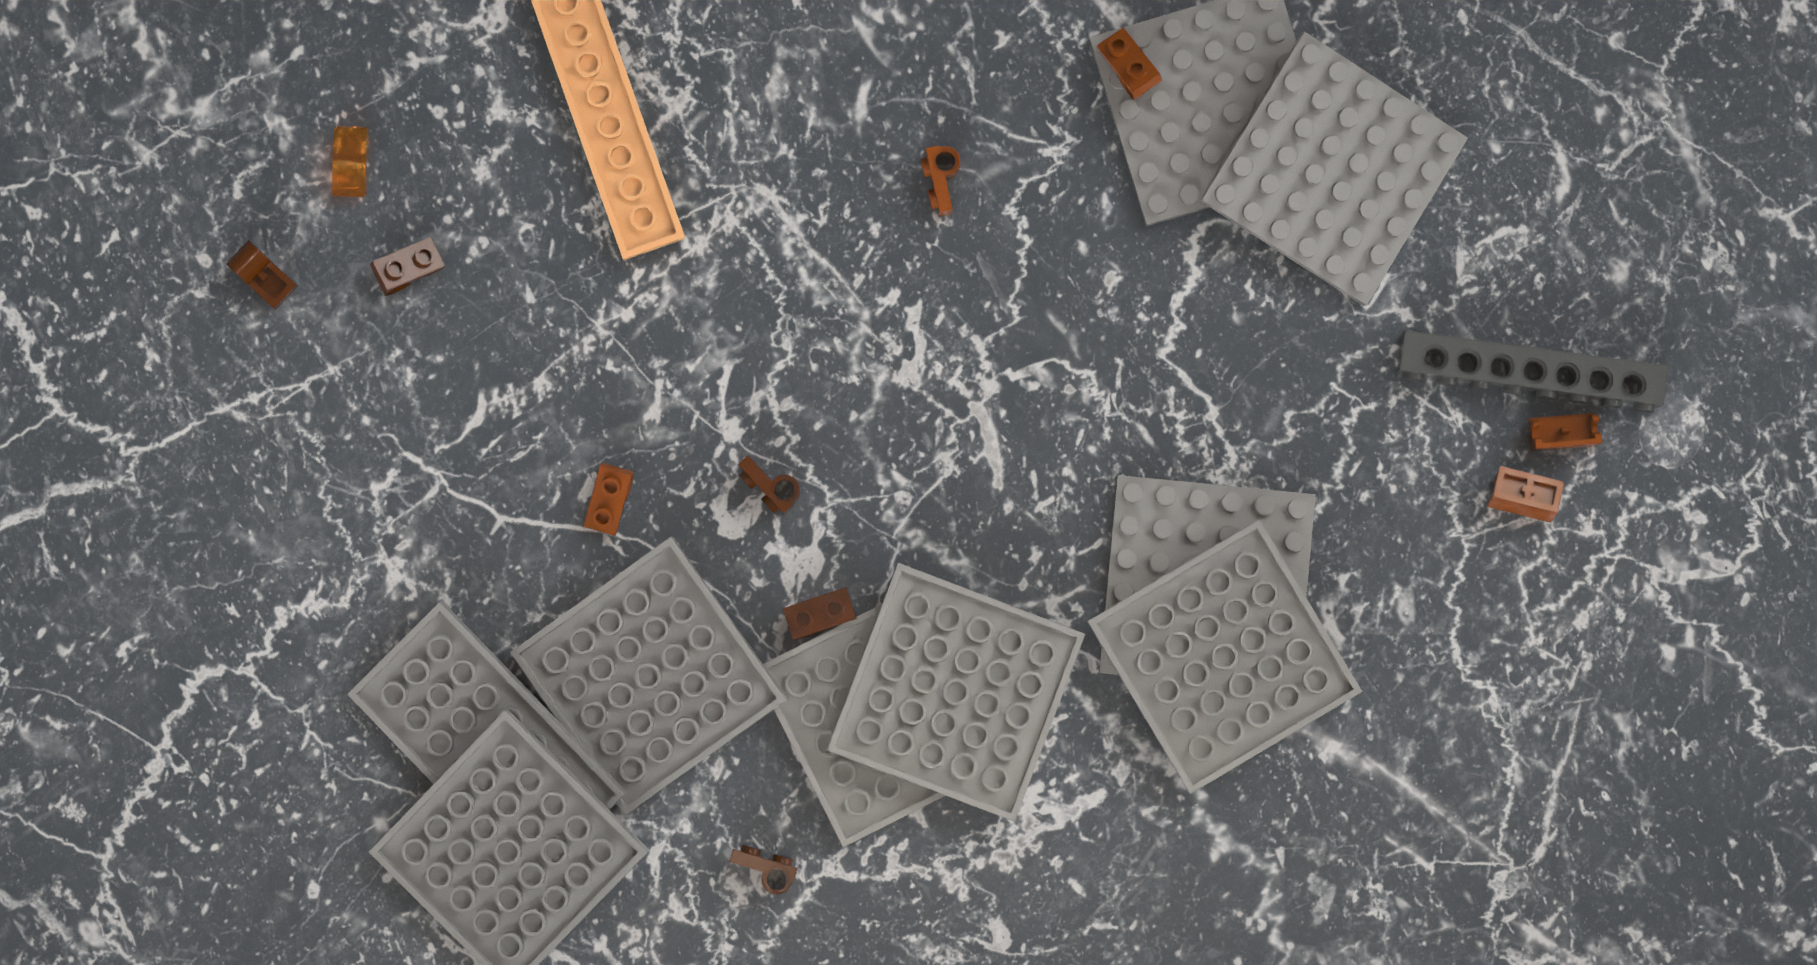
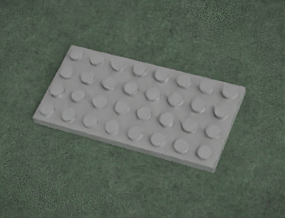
M443 601L439 602L347 694L433 784L499 715L508 709L609 810L627 793Z

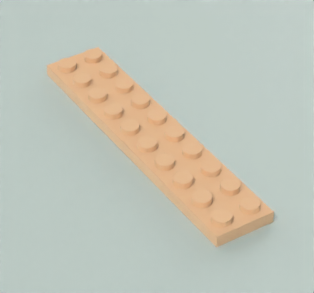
M531 0L623 261L686 239L601 0Z

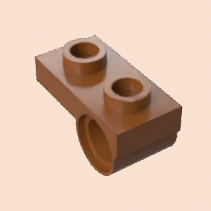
M1124 27L1097 45L1098 52L1116 73L1120 83L1133 100L1162 82L1158 70Z
M937 145L928 147L925 151L926 157L920 159L924 177L931 176L933 189L928 190L931 209L938 208L939 217L950 215L953 209L946 180L952 179L957 175L960 168V156L950 146L939 147ZM940 156H950L955 162L954 167L948 171L940 170L936 166V160Z
M603 462L600 464L584 527L616 536L625 502L633 482L634 471Z

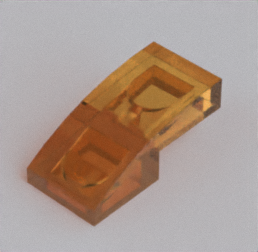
M334 127L332 196L365 197L367 195L368 127Z

